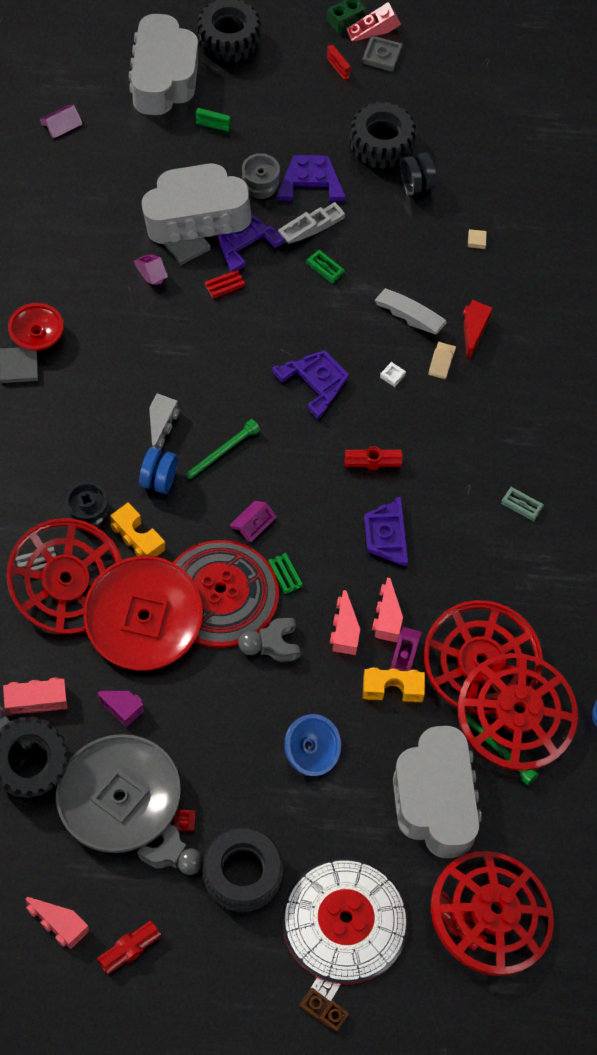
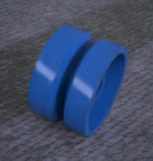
M150 447L141 467L139 486L146 489L154 486L156 492L166 494L172 485L176 473L178 455L171 452L163 455L161 449Z

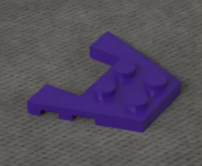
M293 155L277 194L278 201H293V186L329 187V201L345 202V194L328 156Z
M251 215V223L244 230L216 235L230 272L245 266V261L237 252L264 236L274 248L285 243L286 240L280 233L275 231L274 227L266 226L253 215Z
M325 350L305 356L299 361L294 362L292 360L286 362V365L272 367V373L282 383L295 373H298L318 393L319 397L307 405V409L317 419L323 415L349 376Z

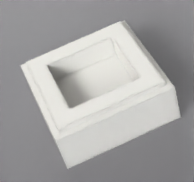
M391 362L380 374V378L395 387L406 375V371Z

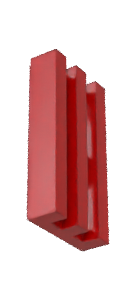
M334 45L328 46L327 59L344 80L349 79L351 66Z
M235 270L206 281L205 286L212 299L245 287L244 280L242 281L239 271Z

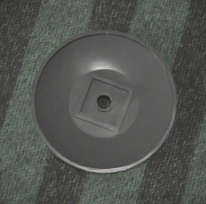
M123 734L97 739L77 751L68 761V765L65 768L66 772L59 780L60 782L57 784L56 790L57 809L68 832L87 847L111 853L132 851L149 844L159 837L175 817L181 796L179 775L169 755L152 741L134 735ZM117 793H124L125 798L123 800L117 801L114 799Z

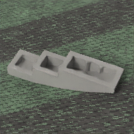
M334 202L325 209L320 207L310 214L305 212L280 228L278 232L288 243H292L334 225L345 218V213Z
M385 288L375 299L376 305L390 309L392 315L406 319L408 325L437 335L447 323L444 318L432 310Z

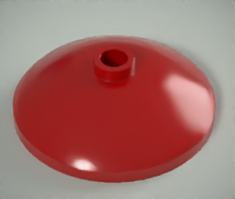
M30 303L18 308L12 314L8 323L9 335L13 342L19 347L31 351L44 350L53 346L61 338L64 329L60 313L52 306L43 303Z

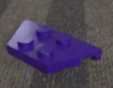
M397 497L394 502L388 505L384 504L378 507L377 510L364 514L367 552L407 566L408 559L401 497Z

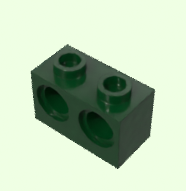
M344 0L328 9L327 21L339 33L364 18L366 8L359 0Z

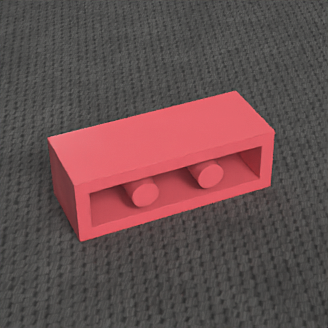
M51 678L48 681L31 680L28 683L11 682L8 685H3L4 705L7 715L67 709L64 679Z

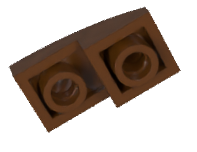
M310 988L299 1005L305 1012L336 1032L349 1014L333 1000L329 1001L314 988Z

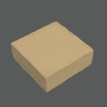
M469 229L468 247L485 249L486 231Z

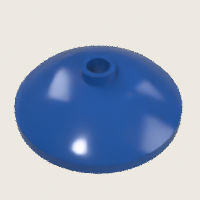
M309 714L299 717L291 724L286 733V756L290 764L304 775L318 776L327 773L335 766L341 752V739L337 728L329 719L321 715ZM306 742L308 743V749L305 748Z

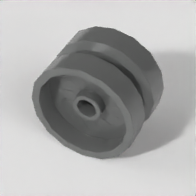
M254 154L245 159L242 164V180L247 185L249 196L256 199H265L277 192L280 166L277 160L267 154Z

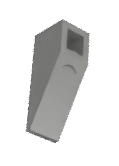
M156 394L149 408L152 447L161 449L165 441L164 437L170 433L171 423L173 419H177L180 409H178L177 400Z

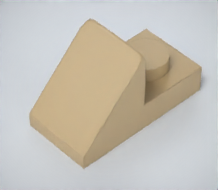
M438 342L428 375L446 379L456 346Z

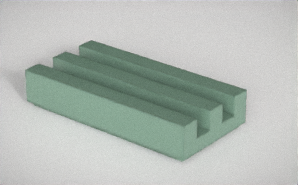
M510 487L501 502L504 506L532 521H535L544 504L513 487ZM526 502H527L528 504H530V505L536 507L537 509H534L533 507L527 505Z

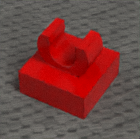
M177 810L174 817V826L178 832L194 833L196 810Z

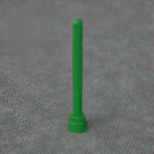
M250 419L245 423L241 432L187 472L186 477L192 479L245 437L257 434L260 431L258 424L253 419Z
M465 713L468 726L478 735L482 733L484 729L471 716ZM491 737L485 740L505 760L510 761L511 753ZM534 769L518 771L520 777H522L521 780L527 786L538 776Z

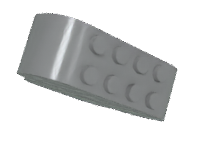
M165 14L145 16L139 23L138 32H135L134 42L136 44L133 45L132 50L134 58H131V68L133 69L129 71L130 93H132L133 105L136 110L143 114L161 115L168 112L172 108L173 103H184L194 96L198 70V40L193 32L179 28L177 20L172 16Z
M203 164L166 171L158 178L157 188L147 192L142 199V209L148 236L152 241L161 244L239 232L247 228L252 219L246 183L238 177H227L226 170L217 164Z
M436 726L427 729L421 735L418 747L407 749L399 756L393 776L397 819L400 830L411 839L425 840L428 849L434 855L441 858L461 857L468 853L473 846L479 830V822H481L480 809L477 810L476 802L479 801L478 790H474L473 785L476 782L475 770H471L473 753L472 750L469 751L465 735L452 726Z

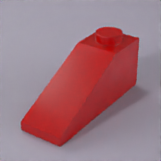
M472 300L470 306L466 305L463 316H465L464 333L467 358H471L492 312V307Z

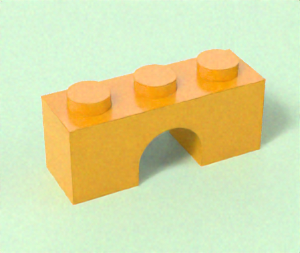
M129 502L110 515L111 528L115 533L119 532L123 536L122 539L127 546L131 545L135 549L134 551L137 556L157 557L165 551V541L153 528L143 534L134 531L141 525V516Z
M379 668L365 669L363 676V699L383 700L384 690L389 686H396L402 691L403 701L423 702L425 672L418 670L400 671L398 669L380 670Z

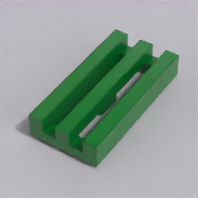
M201 108L197 109L196 124L229 132L230 116Z
M320 250L307 259V264L332 284L335 282V279L338 280L340 275L345 273L342 267Z
M286 553L280 557L276 556L273 560H268L284 594L303 586ZM282 561L285 562V564H286L288 570L290 571V573H291V575H292V577H293V579H294L296 585H294V583H293L291 577L289 576V574H288V572H287V570H286V568H285V566H284V564H283ZM278 563L288 584L290 585L289 588H287L275 564Z

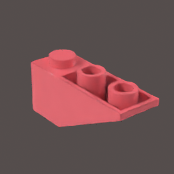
M388 2L349 26L346 30L352 42L370 38L371 36L389 33L400 26L401 23Z
M387 578L386 585L382 584L380 595L383 596L382 602L378 601L376 613H379V618H374L372 630L376 631L375 638L398 643L403 616L391 579Z
M343 590L342 597H338L336 608L340 609L339 615L335 614L333 626L337 627L336 632L331 633L330 643L333 644V651L356 655L360 627L347 591Z
M30 897L25 899L28 905L26 907L28 912L33 917L37 915L42 920L40 922L41 925L48 932L52 930L57 935L55 939L61 946L67 945L72 949L89 932L88 925L73 910Z

